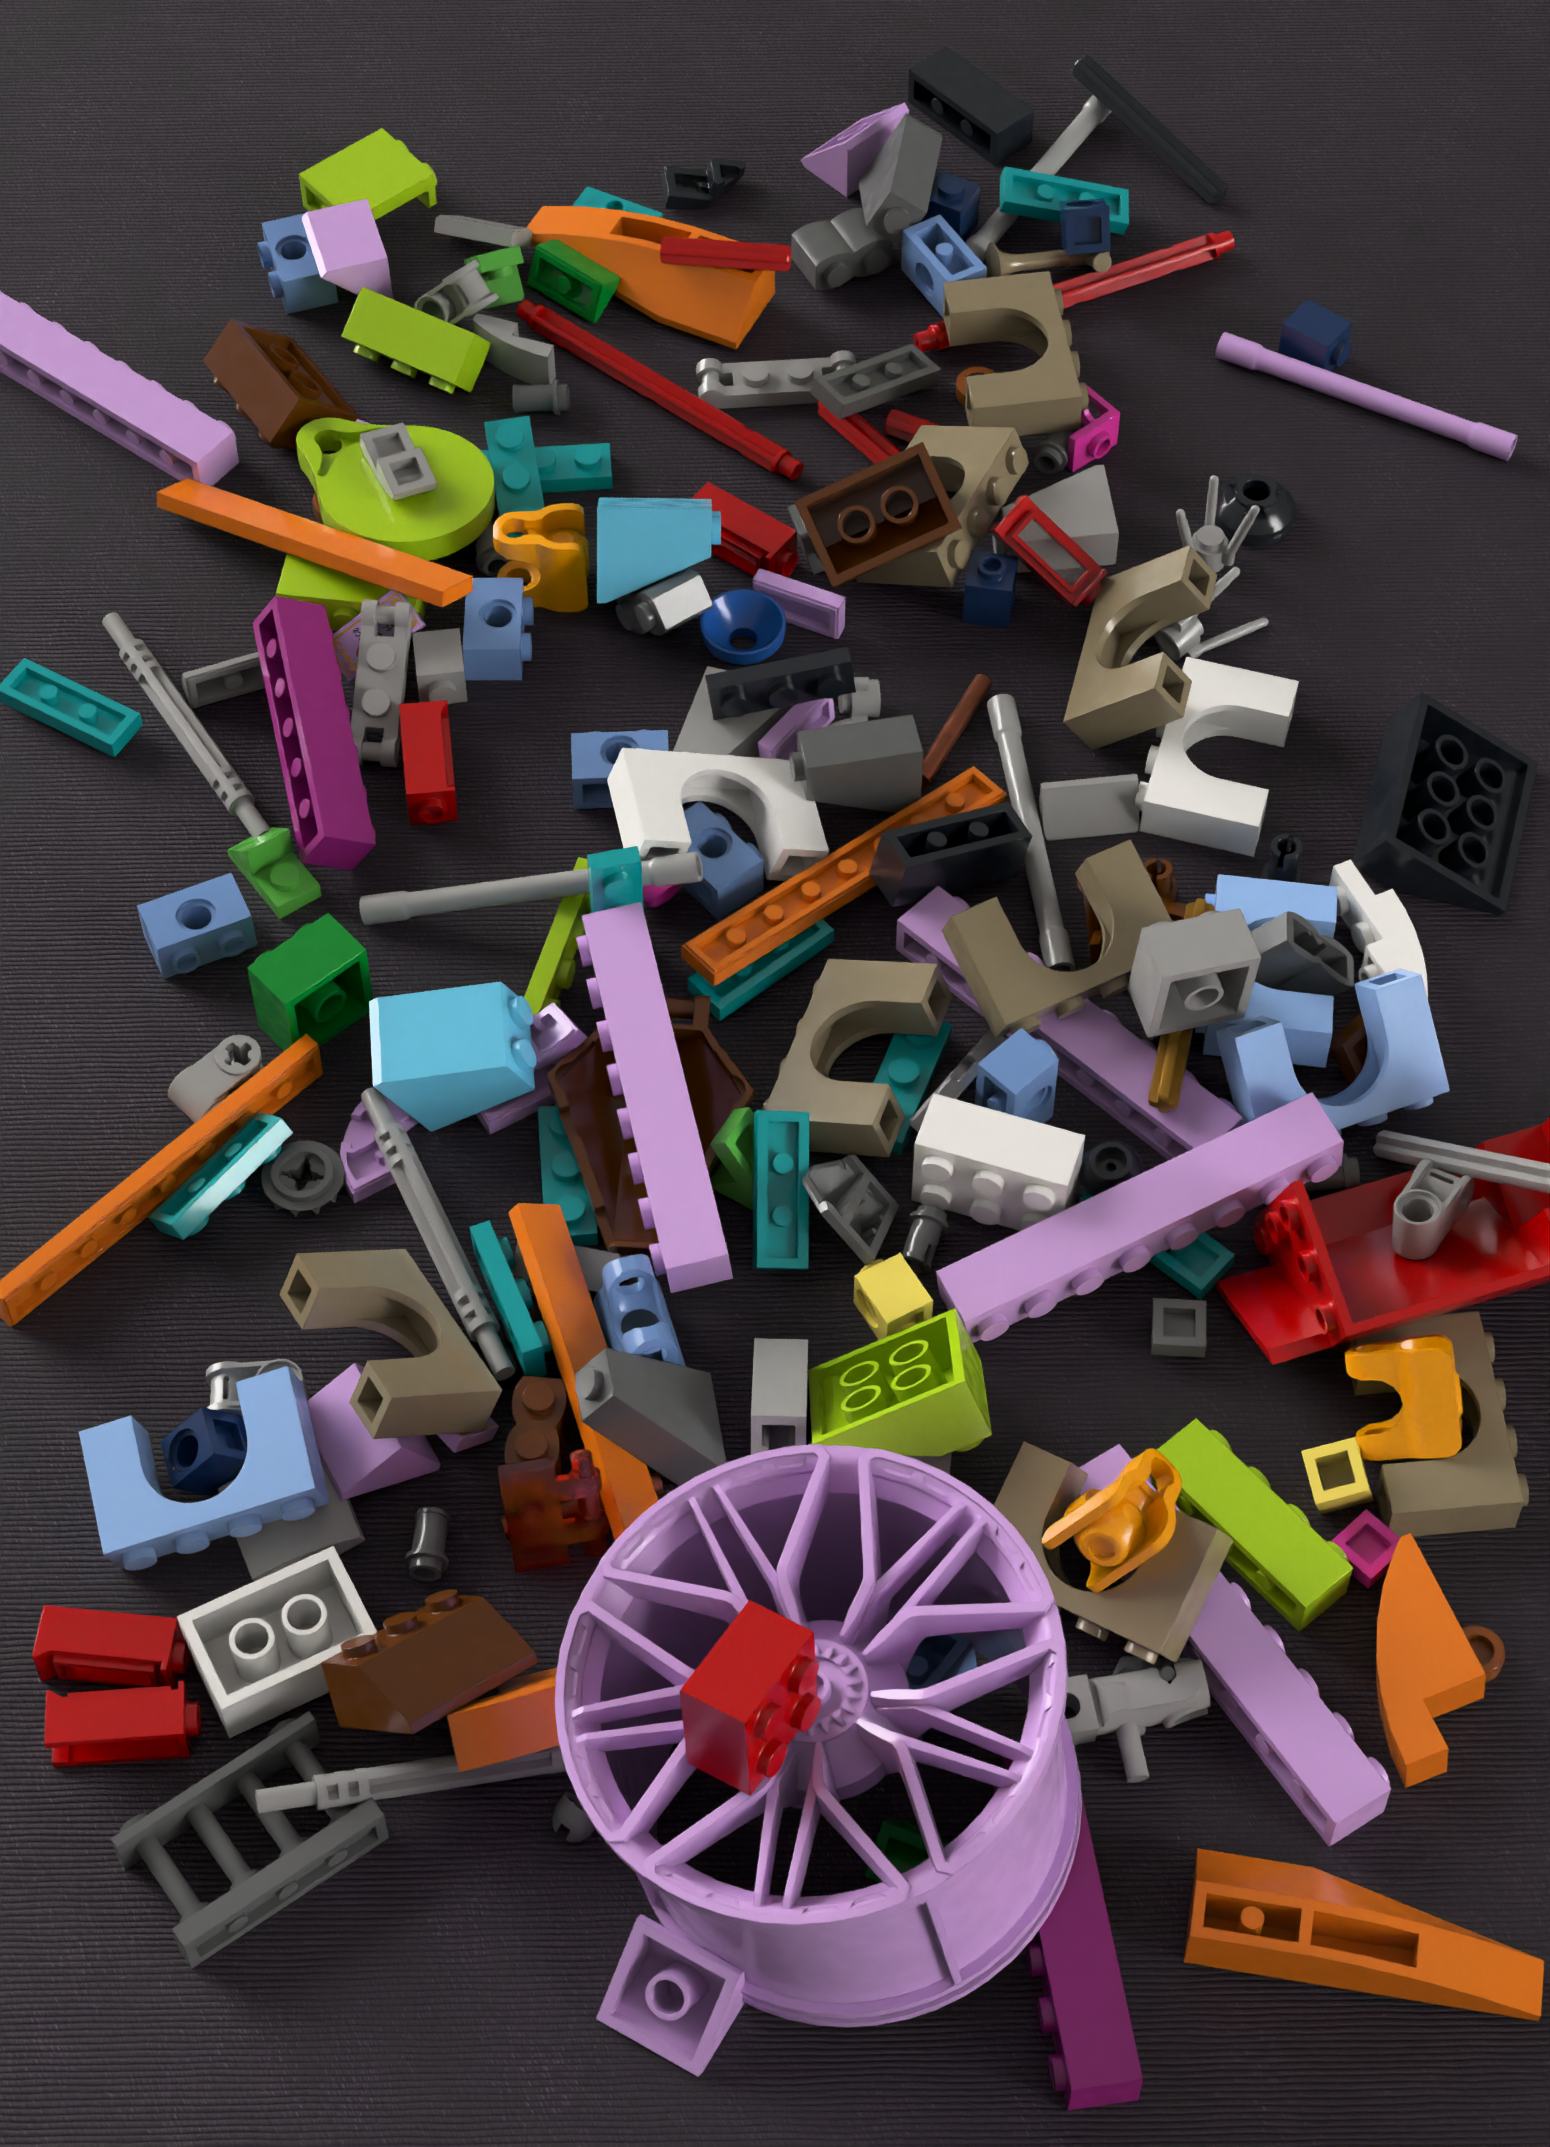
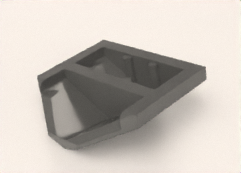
M849 1155L841 1160L813 1165L803 1177L802 1183L820 1214L867 1266L875 1260L896 1215L899 1204L856 1155Z

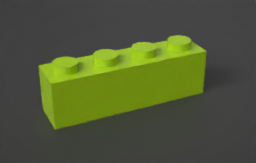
M1196 1418L1157 1449L1174 1465L1180 1474L1182 1486L1175 1503L1180 1512L1218 1528L1233 1539L1225 1561L1296 1630L1300 1632L1347 1592L1353 1567L1350 1565L1345 1552L1332 1541L1326 1542L1310 1527L1305 1514L1297 1506L1291 1503L1286 1504L1273 1492L1266 1477L1257 1468L1247 1467L1232 1452L1230 1444L1223 1435L1216 1430L1209 1431ZM1151 1476L1152 1486H1153V1487L1156 1489V1491H1157L1158 1487H1157L1156 1481H1155L1154 1478Z

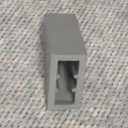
M1104 465L1092 466L1028 496L1038 508L1099 566L1116 564L1119 531ZM1014 502L1001 508V520L1015 506ZM1033 519L1017 535L1053 570L1083 567ZM993 536L994 553L1014 556ZM1018 560L1017 573L1031 572Z
M707 666L673 751L759 758L758 742L794 705L786 708H774L749 713L740 717L714 720L705 675L727 670Z
M754 1338L751 1454L787 1446L806 1445L808 1339Z

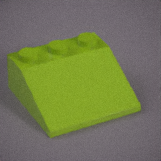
M956 1308L808 1370L812 1444L855 1446L867 1449L876 1448L904 1456H943L953 1451L964 1452L978 1446L984 1438L992 1436L982 1362Z

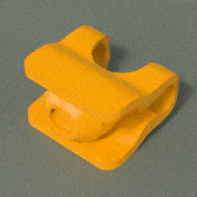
M560 503L549 505L537 511L510 512L500 516L493 525L494 548L505 559L513 561L507 562L499 570L497 578H523V582L528 583L524 587L525 597H533L534 607H544L552 611L565 613L580 612L586 609L588 606L587 577L590 574L589 544L585 536L583 507L574 503ZM513 532H520L524 534L523 536L517 538H511L506 536L507 534Z
M1432 1334L1393 1341L1365 1343L1351 1347L1345 1352L1346 1371L1350 1377L1360 1381H1383L1394 1387L1403 1403L1400 1411L1391 1419L1368 1424L1357 1431L1355 1438L1360 1448L1362 1459L1369 1461L1405 1458L1431 1459L1451 1457L1459 1452L1462 1446L1461 1414L1463 1413L1460 1378L1455 1367L1453 1344L1448 1337Z
M1154 1448L1145 1450L1124 1467L1118 1478L1103 1490L1091 1488L1068 1505L1064 1516L1050 1525L1045 1531L1041 1543L1048 1550H1052L1073 1536L1079 1551L1091 1564V1571L1086 1586L1093 1593L1097 1594L1159 1553L1168 1544L1176 1526L1175 1503L1182 1486L1179 1472L1158 1450ZM1150 1474L1156 1481L1157 1491L1150 1488L1145 1482Z

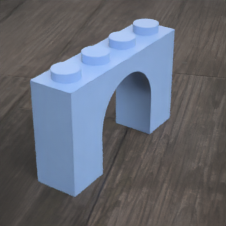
M1218 874L1215 894H1205L1206 903L1214 905L1216 911L1223 912L1240 908L1250 931L1290 911L1305 918L1315 927L1320 935H1326L1331 938L1334 936L1337 915V887ZM1254 982L1244 1018L1196 1027L1195 1033L1204 1034L1203 1054L1221 1056L1215 1031L1262 1015L1282 1022L1292 1064L1325 1068L1333 1031L1334 996L1277 990Z
M1399 968L1354 984L1367 1035L1365 1063L1358 1077L1344 1091L1331 1097L1317 1099L1340 1136L1342 1128L1354 1124L1370 1126L1381 1123L1388 1119V1112L1400 1108L1416 1110L1427 1107L1434 1102V1096L1450 1091L1422 974ZM1261 1015L1215 1031L1233 1104L1238 1113L1243 1117L1242 1125L1307 1095L1295 1076L1281 1021Z
M288 1366L235 1382L247 1434L246 1458L235 1480L224 1491L205 1501L180 1503L164 1497L158 1482L148 1431L131 1415L79 1432L103 1555L121 1569L141 1570L154 1565L158 1557L174 1552L180 1554L196 1553L206 1549L210 1545L209 1541L228 1535L231 1537L250 1536L259 1532L263 1524L279 1519L286 1521L301 1520L314 1514L315 1508L330 1504L303 1382Z

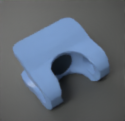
M636 1254L608 1262L602 1269V1287L596 1294L593 1303L607 1347L686 1367L660 1283L655 1278L648 1256ZM637 1277V1283L619 1286L624 1280Z

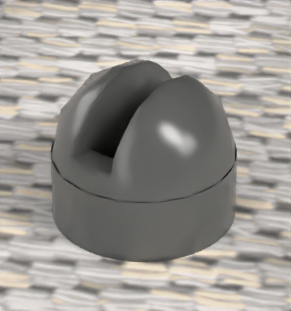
M564 1792L552 1813L553 1830L558 1834L564 1827H567L571 1831L566 1841L569 1843H579L586 1840L596 1828L582 1807L578 1797L570 1792Z

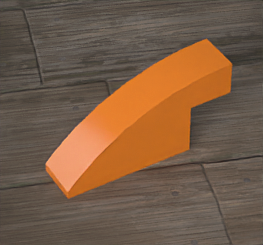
M1411 1533L1400 1537L1387 1571L1377 1619L1376 1687L1380 1718L1391 1757L1404 1787L1407 1788L1447 1772L1448 1747L1433 1718L1483 1699L1486 1679L1485 1671Z
M557 1668L511 1678L497 1686L499 1695L470 1701L446 1715L459 1772L503 1762L559 1745L555 1716V1679Z

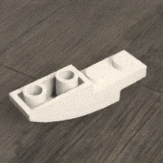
M1351 859L1334 865L1329 886L1337 887L1336 916L1343 918L1351 930L1355 946L1360 952L1364 953L1362 965L1359 969L1360 982L1401 968L1422 974L1428 999L1427 972L1423 952L1415 928L1394 890L1390 889L1375 895Z

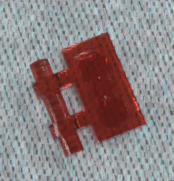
M580 1449L570 1454L572 1470L568 1474L556 1476L553 1457L498 1466L515 1573L570 1564L567 1544L584 1542L585 1553L589 1556H600L607 1551L605 1536L609 1533L610 1528L606 1512L601 1510L598 1493L603 1487L599 1468L594 1467L591 1451ZM577 1499L579 1510L577 1516L563 1519L560 1501Z

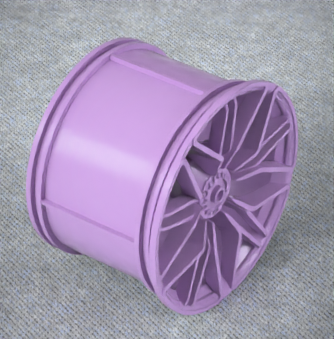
M821 1444L787 1446L754 1453L724 1463L682 1484L643 1512L616 1539L599 1561V1565L583 1589L577 1605L574 1606L570 1615L559 1653L555 1679V1716L558 1741L565 1768L576 1795L591 1822L616 1855L635 1871L662 1926L745 1971V1984L741 1989V1994L744 1995L742 1998L743 2002L761 2011L787 2020L833 2027L876 2026L907 2020L935 2011L977 1989L1016 1958L1049 1917L1064 1889L1074 1862L1081 1825V1777L1072 1734L1065 1717L1068 1684L1067 1652L1059 1610L1047 1577L1034 1553L1017 1529L994 1505L968 1485L948 1473L917 1459L882 1449ZM749 1600L813 1631L815 1660L819 1663V1670L816 1676L817 1695L821 1699V1706L812 1726L806 1732L798 1731L787 1746L786 1757L778 1772L772 1778L765 1776L751 1796L742 1791L662 1846L657 1839V1819L696 1770V1767L687 1763L680 1689ZM958 1633L972 1642L975 1651L991 1661L924 1689L911 1690L905 1674L916 1649L925 1637ZM1012 1682L1020 1689L1028 1701L1027 1716L1020 1743L949 1713V1711ZM930 1728L999 1754L1013 1760L1009 1770L917 1740L916 1738ZM679 1743L675 1751L668 1759L673 1744ZM916 1762L999 1787L978 1817L945 1848H943ZM899 1772L902 1776L929 1859L902 1874L897 1871L839 1804L842 1799L854 1797L867 1791L886 1775ZM787 1807L803 1808L784 1896L770 1895L783 1809ZM764 1813L754 1891L744 1890L720 1882L685 1863L737 1828ZM821 1814L881 1879V1883L834 1895L800 1897Z

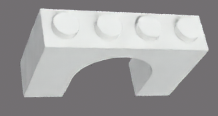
M1186 657L1182 671L1192 680L1184 717L1157 727L1156 737L1162 738L1160 747L1154 745L1150 747L1145 773L1150 774L1151 777L1149 783L1140 781L1139 792L1136 794L1134 804L1142 812L1140 831L1254 857L1264 821L1269 790L1210 776L1198 769L1190 761L1186 751L1196 742L1213 736H1234L1284 747L1294 712L1299 681Z
M622 748L607 779L623 848L637 846L641 861L651 860L658 856L687 853L692 842L682 804L692 801H705L721 805L737 814L747 823L756 838L759 851L763 856L767 880L787 881L826 857L829 852L815 801L806 800L802 781H793L790 760Z

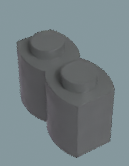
M863 207L854 208L839 214L831 221L812 222L796 230L791 236L792 260L815 290H828L843 285L854 276L865 277L883 271L892 264L893 242L866 227Z
M685 568L616 599L618 603L616 605V614L625 629L639 635L650 631L655 635L661 636L709 611L713 607L700 574L690 568Z
M1287 911L1250 931L1261 955V961L1255 981L1259 984L1277 990L1334 997L1354 987V958L1335 939L1326 935H1320L1315 927L1299 914Z

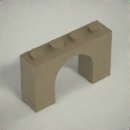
M1049 271L944 282L943 319L950 346L1007 341L1026 346L1041 358L1033 365L1017 371L966 376L965 411L969 426L1011 427L1016 429L1018 436L1080 429L1081 410H1088L1089 406L1088 390L1085 382H1078L1080 377L1079 355L1077 351H1070L1069 347L1072 344L1069 319L1062 320L1061 316L1064 312L1062 291L1060 288L1054 289Z
M921 425L906 449L921 442L924 443L945 491L957 492L950 502L962 529L856 577L857 582L952 587L964 567L968 564L972 550L975 551L982 538L986 535L990 525L1006 503L1007 498L1029 464L1027 452L1021 444L1016 429L1011 427Z
M1190 545L1100 580L1102 588L1095 598L1063 721L1091 750L1184 717L1192 680L1164 652L1129 664V662L1141 645L1162 628L1210 609L1217 574Z
M1131 839L1086 858L1075 873L1102 930L1103 943L1100 957L1095 964L1088 968L1072 972H1062L1049 969L1033 960L1018 941L997 896L950 917L942 929V933L995 1039L1010 1032L1013 1035L1020 1028L1029 1034L1041 1026L1039 1020L1056 1013L1058 1018L1062 1019L1083 1009L1086 1006L1085 999L1101 993L1103 999H1108L1127 990L1141 929L1159 921L1168 920L1172 922Z
M828 959L820 979H817L814 983L810 1003L804 1017L797 1024L796 1036L787 1057L780 1064L779 1076L770 1097L765 1100L762 1110L809 1112L810 1152L889 1157L905 1118L890 1085L837 1081L828 1078V1074L838 1056L849 1046L863 1038L882 1033L937 1036L953 997L938 965L932 963Z
M406 1249L296 1254L279 1295L302 1330L343 1327L365 1328L396 1340L415 1357L367 1361L349 1403L373 1439L484 1431L502 1392V1388Z
M1479 1311L1441 1314L1347 1342L1345 1352L1351 1347L1365 1343L1393 1341L1432 1334L1448 1337L1453 1344L1456 1372L1460 1378L1463 1404L1462 1415L1466 1419L1472 1434V1442L1469 1446L1454 1456L1439 1460L1382 1465L1375 1489L1381 1522L1398 1537L1409 1533L1416 1537L1515 1528L1522 1506L1528 1505L1529 1489L1525 1474L1517 1473L1514 1462V1458L1517 1456L1516 1432L1513 1425L1505 1424L1502 1411L1506 1407L1505 1386L1502 1378L1494 1377L1491 1364L1495 1360L1494 1339L1490 1331L1483 1330ZM1351 1377L1355 1396L1397 1392L1393 1386L1383 1381H1360Z
M1023 1442L994 1506L1017 1529L1034 1553L1048 1579L1059 1614L1061 1610H1064L1079 1617L1075 1628L1106 1642L1110 1632L1128 1640L1123 1650L1150 1664L1155 1665L1158 1656L1177 1663L1233 1543V1539L1218 1528L1175 1510L1176 1526L1168 1544L1159 1553L1142 1563L1128 1580L1112 1589L1100 1591L1097 1594L1078 1590L1071 1584L1064 1573L1060 1561L1059 1546L1048 1550L1041 1542L1049 1526L1061 1519L1068 1505L1078 1498L1088 1474L1067 1460L1027 1442Z

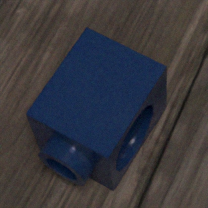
M1104 199L1059 201L1061 246L1067 255L1111 252L1110 210Z
M972 550L965 582L962 623L1009 629L1016 593L1018 556Z
M204 1407L198 1409L160 1441L172 1488L213 1497L219 1493V1487L229 1483L238 1476L247 1454V1434L243 1416Z

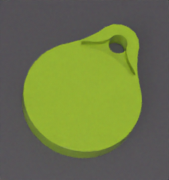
M326 417L315 419L305 424L298 431L296 438L298 462L301 470L308 477L315 490L321 518L326 526L429 561L455 553L472 543L484 532L493 517L495 486L492 467L480 449L457 434L427 426H405L415 448L421 447L437 482V489L393 501L377 480L360 447V434L391 425L366 424L341 418ZM329 450L337 451L336 453H333V454H323V453H322V452H324V451H329Z

